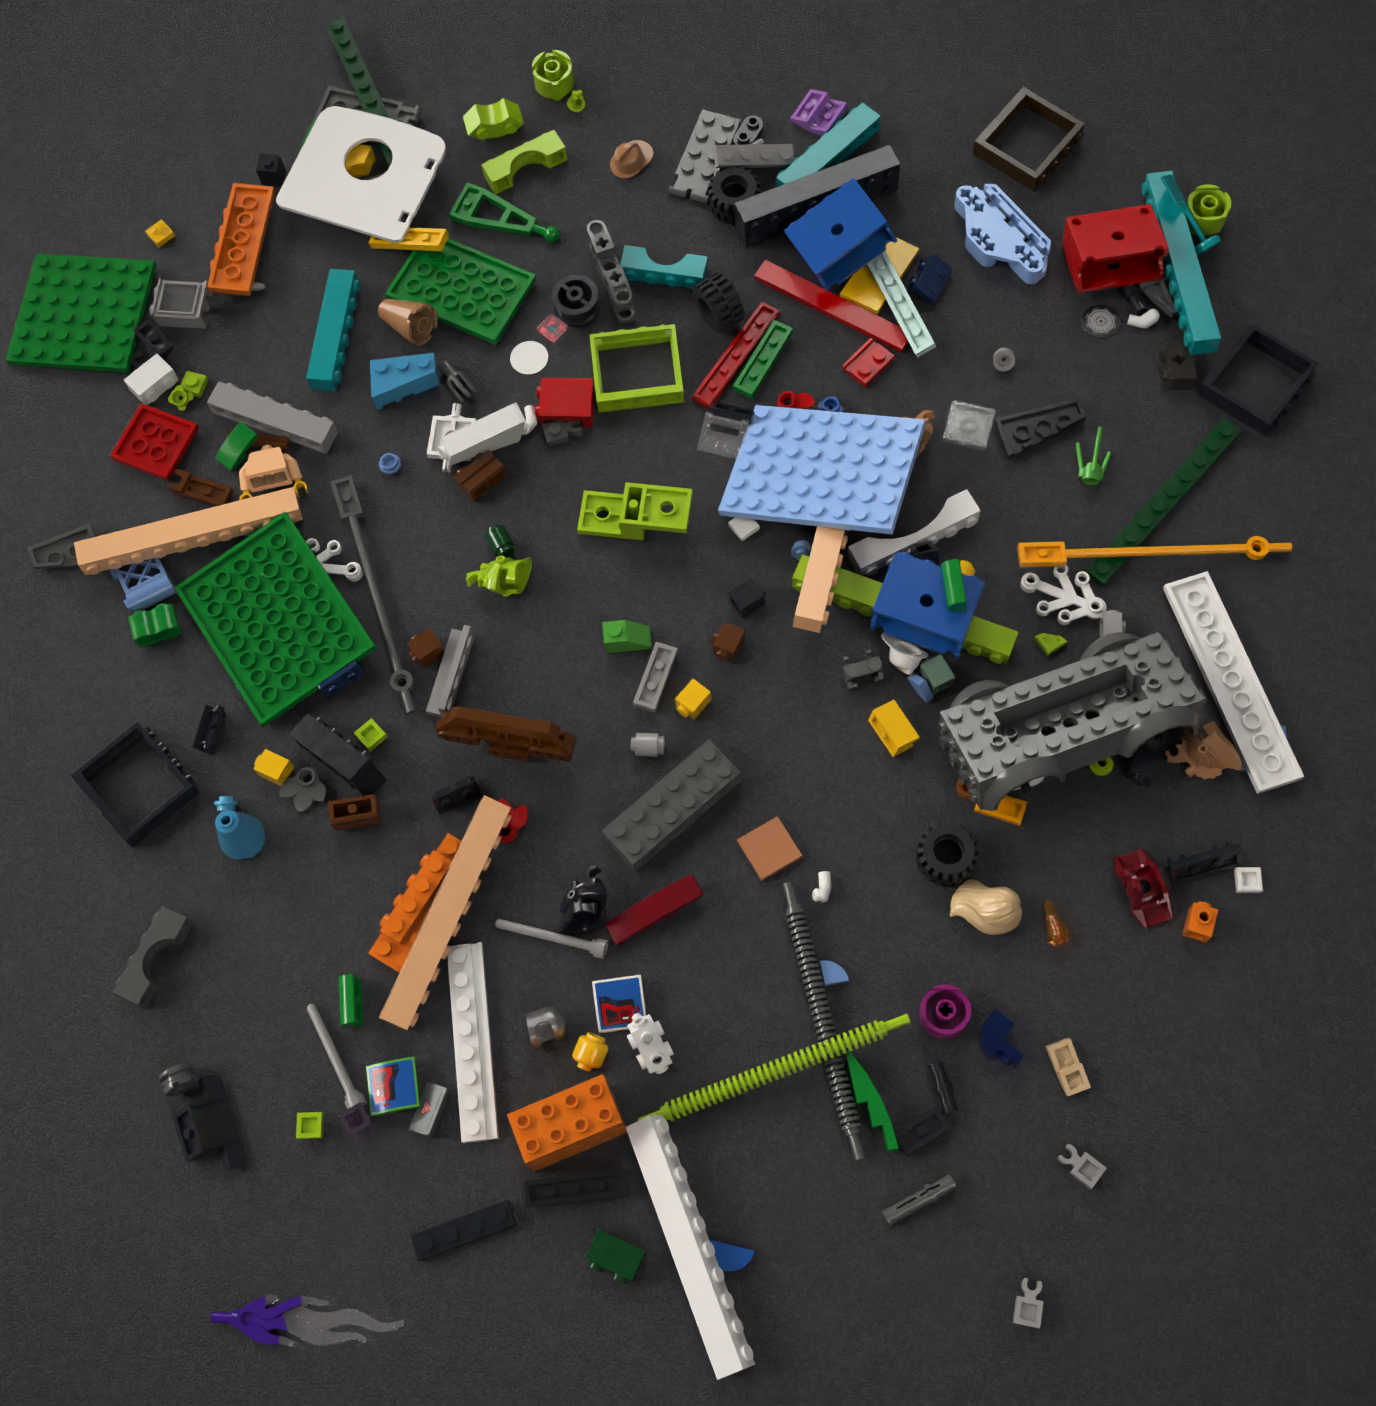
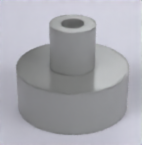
M1000 348L993 355V365L999 371H1008L1015 364L1014 352L1009 348Z

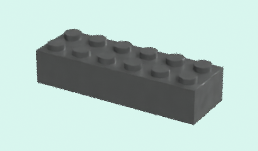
M707 740L602 830L604 839L630 868L636 872L741 782V772L710 740Z

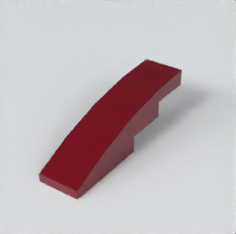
M690 874L647 897L605 925L615 944L621 945L637 933H643L661 920L669 919L702 897L704 893L694 875Z

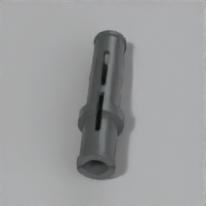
M947 1174L930 1185L927 1183L923 1185L924 1188L882 1210L888 1225L891 1226L930 1203H937V1199L956 1190L957 1188L952 1177Z

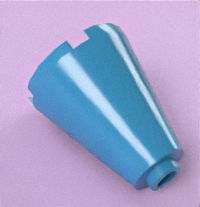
M232 810L222 811L216 817L215 826L219 845L228 857L241 860L252 858L261 851L266 837L264 826L259 819L252 815Z

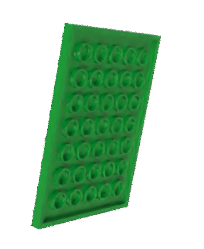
M283 512L175 587L185 606L263 727L317 691V686L354 661H360L377 649L286 512Z

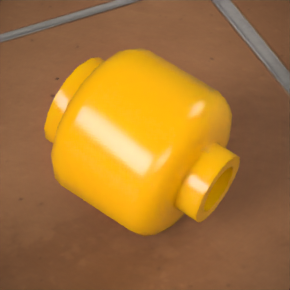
M587 1032V1035H581L572 1054L573 1059L578 1062L577 1067L589 1072L592 1068H600L608 1052V1045L605 1043L606 1039L591 1032Z

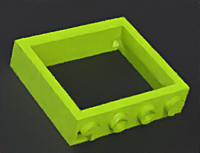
M662 324L655 327H640L630 330L620 329L614 332L590 334L599 413L684 402L675 324ZM657 343H671L675 385L603 393L599 351Z

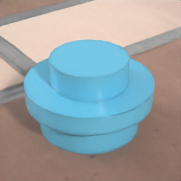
M221 796L219 801L214 802V805L217 806V811H236L238 801H234L233 796Z

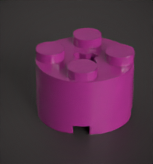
M948 984L937 985L928 991L923 997L919 1008V1020L923 1030L932 1037L942 1040L959 1036L966 1028L971 1017L969 999L959 988ZM942 1008H946V1011L949 1013L947 1017L941 1013Z

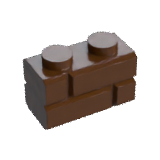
M487 450L484 453L477 454L473 462L467 467L459 468L454 478L457 486L474 502L507 476L504 465Z
M376 794L328 802L330 824L334 827L335 831L383 823L381 803Z

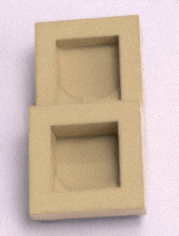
M1070 1038L1045 1046L1066 1096L1091 1088L1084 1067L1078 1060Z

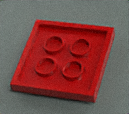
M141 403L114 447L110 457L113 461L169 481L199 430V426L194 422Z

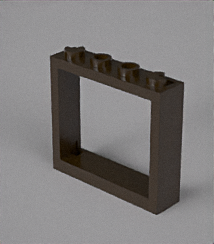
M1022 87L974 141L973 155L1034 192L1040 184L1046 182L1051 171H1056L1062 158L1069 156L1072 147L1080 143V139L1084 136L1083 129L1085 123L1027 88ZM1024 107L1068 132L1036 171L991 145Z

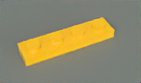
M409 228L404 240L400 243L389 242L371 236L368 243L374 249L442 251L449 233L446 229Z

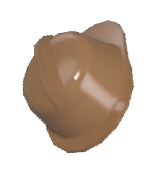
M634 140L619 145L610 162L612 173L623 179L634 177L652 160L654 154L652 147L647 142L641 140Z

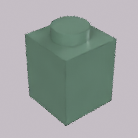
M941 654L936 657L930 656L922 661L919 674L927 681L933 695L953 686L955 676Z

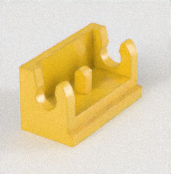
M895 700L874 709L868 719L893 758L913 747L912 743L920 738Z

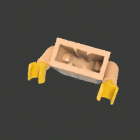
M264 445L261 451L250 453L248 462L239 471L240 488L243 491L239 500L253 497L250 494V490L251 493L289 485L292 484V481H295L294 489L298 497H300L298 494L299 488H305L307 494L308 488L306 483L301 481L302 474L297 461L287 453L282 454L280 447L273 448L271 445Z

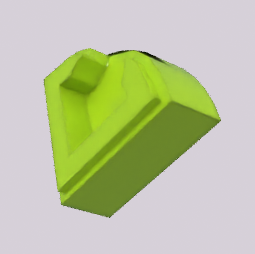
M1041 633L1034 637L1035 642L1047 657L1067 644V641L1059 635Z

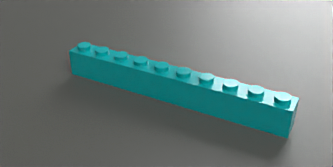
M1173 172L1147 173L1145 183H1142L1141 187L1142 195L1146 196V205L1151 204L1169 247L1168 254L1162 258V261L1165 263V277L1169 278L1170 294L1174 295V309L1179 313V327L1184 331V345L1188 346L1190 355L1217 352L1221 336L1185 213L1181 205H1175L1160 178L1170 174L1173 176Z

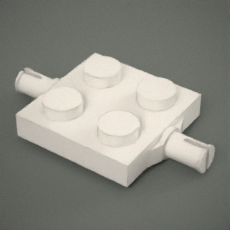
M453 403L451 415L433 416L427 448L428 458L441 459L438 452L441 437L476 421L475 418L460 416L461 404L457 403L456 405V403ZM442 459L444 460L442 471L450 473L452 465L448 466L446 460Z

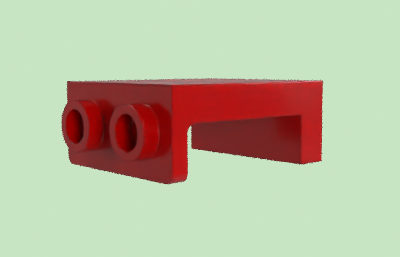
M541 378V386H537V399H540L539 405L535 406V417L539 418L540 425L542 426L543 423H546V420L583 421L584 427H593L595 398L593 378Z

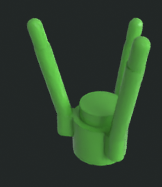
M1098 427L1093 461L1087 463L1085 467L1083 465L1080 443H1076L1079 466L1078 477L1082 478V482L1088 485H1097L1100 481H1103L1104 472L1112 454L1110 451L1107 452L1100 468L1097 462L1102 427Z

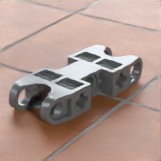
M601 220L591 221L587 225V233L595 266L603 280L607 297L617 321L622 324L630 323L635 318V312L632 304V291L622 266L619 264L615 254V247L605 223ZM595 226H599L602 228V231L599 233H592L591 229ZM623 310L631 312V315L627 318H622L619 314Z

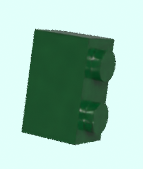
M598 1229L585 1259L590 1261L588 1267L603 1273L604 1269H607L614 1273L613 1279L626 1284L628 1280L634 1282L646 1252Z

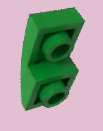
M240 421L227 437L215 458L233 472L246 458L245 451L258 439V435Z

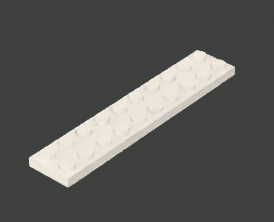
M1208 571L1165 584L1163 590L1256 793L1259 794L1302 780L1304 775Z

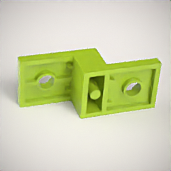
M628 482L625 483L624 494L584 490L577 532L584 535L644 541L646 529L687 533L693 490ZM665 505H671L673 510L669 513H664L661 511V508ZM602 510L609 512V515L605 518L597 516L598 512Z

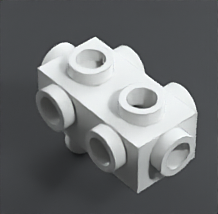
M640 1013L634 1014L632 1016V1023L627 1025L631 1033L627 1035V1038L632 1048H638L640 1052L636 1057L642 1070L647 1068L650 1074L653 1072L661 1074L672 1063L670 1056L674 1055L669 1042L663 1043L660 1037L664 1034V1031L659 1021L653 1022L650 1014L642 1016Z

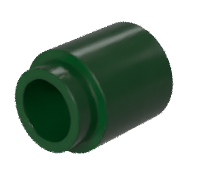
M493 525L487 530L485 538L496 556L507 558L515 552V544L505 526Z

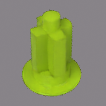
M581 90L572 91V95L567 101L568 108L573 112H580L585 107Z

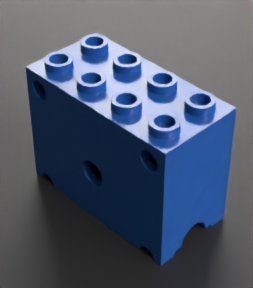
M855 178L842 184L833 194L826 196L821 203L809 209L804 216L792 222L784 230L803 260L825 290L829 292L833 284L840 285L887 250L886 245L889 242H897L896 237L889 228L888 222Z
M896 551L872 609L873 618L870 629L874 630L876 627H880L884 630L883 634L943 655L946 652H952L954 658L958 659L978 608L985 581L974 575L967 576L962 574L967 609L962 612H950L947 608L941 566L936 565L933 561H923L914 558L909 553Z

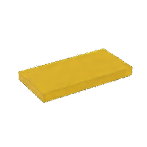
M896 237L897 242H889L886 245L887 250L885 252L901 280L919 253V248ZM868 264L851 276L840 293L841 298L878 315L887 301Z

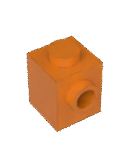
M1194 902L1188 909L1182 936L1207 943L1213 934L1218 909L1212 908V905L1206 902Z

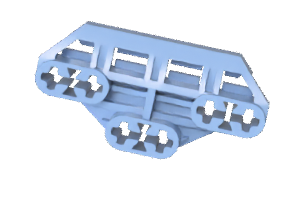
M984 184L983 190H979L977 186L974 188L967 185L959 187L956 192L954 207L965 220L966 250L985 267L993 266L997 260L1008 262L1010 268L1027 284H1036L1045 277L1051 240L996 184ZM987 197L991 200L990 203L986 202ZM1006 217L1010 220L1008 223L1004 221ZM1025 236L1029 239L1027 243L1023 241Z

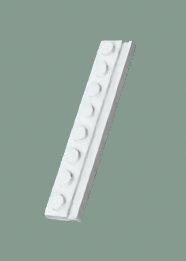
M478 942L477 944L455 945L450 947L447 957L461 1142L465 1144L499 1139L483 944Z

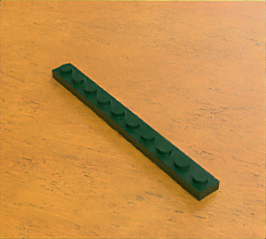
M344 16L325 23L363 111L389 118ZM378 142L390 167L393 158L392 151L385 144Z
M1223 418L1106 548L1140 547L1240 435L1241 430ZM1131 556L1097 557L1085 572L1088 573L1093 581L1104 587Z

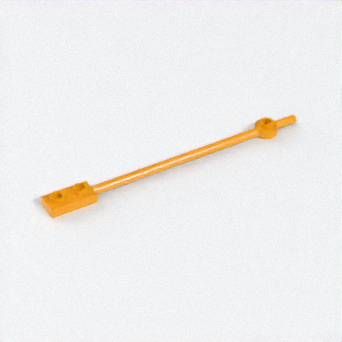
M1253 536L1246 544L1065 549L1063 541L1019 543L1017 549L1020 567L1065 566L1067 558L1245 553L1252 560H1262L1268 552H1291L1292 543H1268L1261 536Z

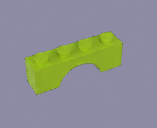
M552 130L529 142H525L515 149L506 151L494 159L488 160L481 164L484 178L496 195L513 187L514 175L521 167L537 163L550 169L568 159L566 147L555 130Z

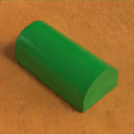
M952 559L945 561L941 564L948 611H966L967 604L960 560Z
M354 974L339 976L340 1026L345 1028L363 1026L361 978Z

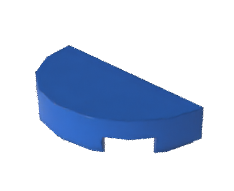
M709 1240L714 1246L715 1257L722 1271L735 1272L744 1268L752 1260L755 1253L753 1250Z

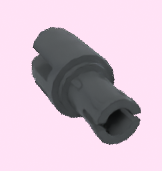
M443 361L447 368L440 364L439 370L447 378V386L461 403L466 402L458 392V389L470 398L472 394L466 388L465 383L475 393L478 391L463 371L455 369L451 361Z

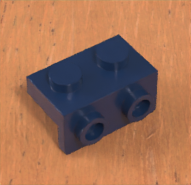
M935 254L927 258L923 257L916 266L918 269L908 280L907 284L909 286L906 290L909 295L916 292L929 304L936 302L953 270Z
M354 661L320 683L317 687L328 697L338 693L346 684L356 681L365 671L359 662Z

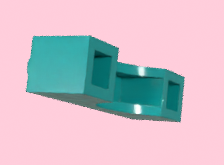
M625 245L620 266H622L628 281L636 280L649 284H665L670 287L679 286L693 290L694 285L706 279L708 257L686 254L682 260L675 264L660 265L648 257L645 248Z

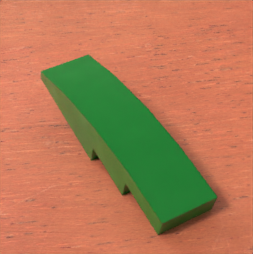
M851 1052L847 1053L845 1059L856 1107L866 1105L871 1129L882 1128L887 1153L898 1151L899 1147L892 1123L880 1095L868 1074Z

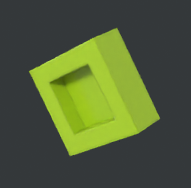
M186 371L180 385L187 392L193 393L195 397L201 398L209 380L205 375Z
M372 718L354 732L355 736L369 751H372L388 737Z
M297 1113L296 1139H323L324 1113Z

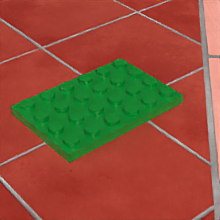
M448 238L442 251L413 250L385 295L387 299L427 303L436 309L438 321L496 345L537 279L533 273Z

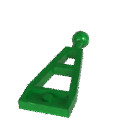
M470 183L465 184L449 214L450 220L470 227L529 237L534 232L543 235L546 241L550 243L557 242L561 235L557 227L549 226L545 228L537 225V219L490 191ZM483 199L504 210L500 221L474 217ZM513 215L527 223V225L510 224L509 221Z

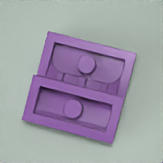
M810 89L790 119L801 128L822 136L825 132H829L834 128L835 124L842 119L848 110V105L846 102L829 99L827 92Z

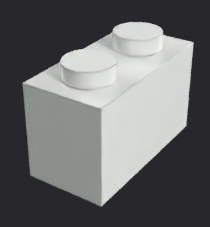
M155 354L124 379L130 391L145 405H149L157 400L162 393L172 388L179 381L173 369L158 354Z

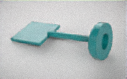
M1172 174L1160 177L1175 205H1181L1201 241L1200 244L1195 246L1197 256L1222 242L1217 235L1207 240L1205 239Z

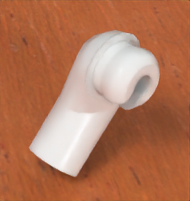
M822 871L818 873L819 889L816 888L812 892L813 900L815 902L821 901V903L827 902L831 892L830 872Z

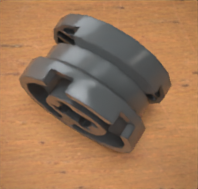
M186 1062L175 1065L159 1075L158 1079L164 1085L163 1091L165 1096L172 1097L182 1094L199 1083L197 1075H193L191 1071L193 1069L192 1063Z

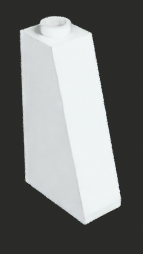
M517 403L511 404L441 437L440 446L438 447L441 459H445L447 465L450 466L473 458L487 450L493 451L519 442L526 421Z

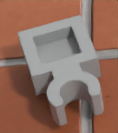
M1067 1144L1065 1148L1070 1151L1071 1158L1066 1159L1059 1155L1057 1157L1058 1161L1064 1165H1071L1073 1169L1069 1174L1091 1190L1107 1168L1087 1152H1084L1080 1157L1077 1154L1076 1148Z
M1023 1278L1021 1289L1024 1292V1297L1016 1296L1012 1323L1040 1329L1044 1301L1036 1300V1296L1042 1290V1282L1037 1281L1036 1289L1030 1290L1027 1287L1028 1278Z

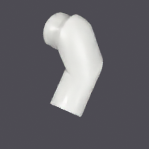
M1150 309L1142 316L1130 314L1127 325L1147 329L1158 321L1160 317L1159 312L1156 309Z
M528 405L524 408L526 422L522 435L529 434L537 425L535 407L533 405Z

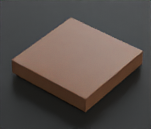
M778 816L737 839L738 845L761 881L802 858V854Z

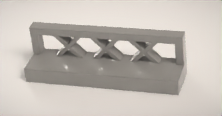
M464 625L462 631L451 629L426 709L427 715L442 718V714L450 712L454 706L475 638L471 626Z

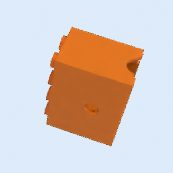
M603 1074L507 1114L523 1160L534 1172L627 1133L610 1085Z

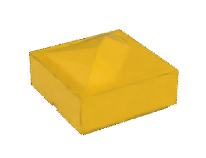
M162 219L145 231L158 248L175 237L174 232Z

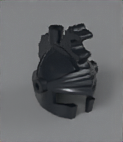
M588 866L586 868L581 883L579 881H572L570 883V889L567 890L560 904V913L563 916L555 929L556 932L567 935L578 934L594 929L604 923L607 911L604 909L607 902V893L602 880L596 877L598 873L602 872L597 866Z

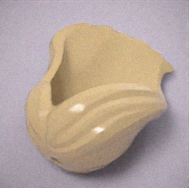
M972 878L964 881L951 899L950 917L961 916L975 928L989 935H1000L1010 932L1019 925L1022 917L1021 901L1016 892L1007 887L990 888Z

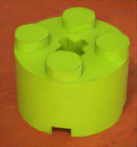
M552 50V53L542 52L533 60L532 72L535 89L540 95L554 101H560L571 92L575 79L571 59L566 53L560 50Z
M1206 184L1198 186L1189 195L1186 203L1204 236L1218 234L1221 231L1231 208L1230 196L1226 192L1220 191V187L1216 185ZM1185 214L1190 234L1197 235Z

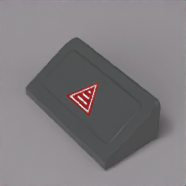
M427 1082L420 1099V1108L416 1109L410 1124V1131L429 1138L433 1137L450 1094L448 1088Z

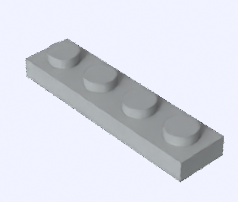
M792 144L715 145L713 147L715 168H731V166H736V168H740V166L745 168L789 167L794 160Z

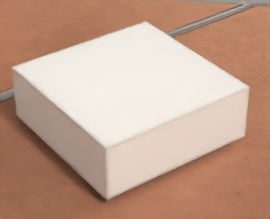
M735 517L728 522V526L741 541H744L760 529V526L754 519Z
M1236 867L1234 869L1236 893L1263 892L1261 867Z

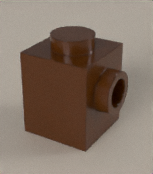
M724 622L720 631H716L711 640L713 653L716 657L724 661L731 660L734 662L745 641V630Z
M430 628L423 633L414 635L407 643L410 649L408 655L415 664L419 662L423 669L443 656L445 652L443 645Z

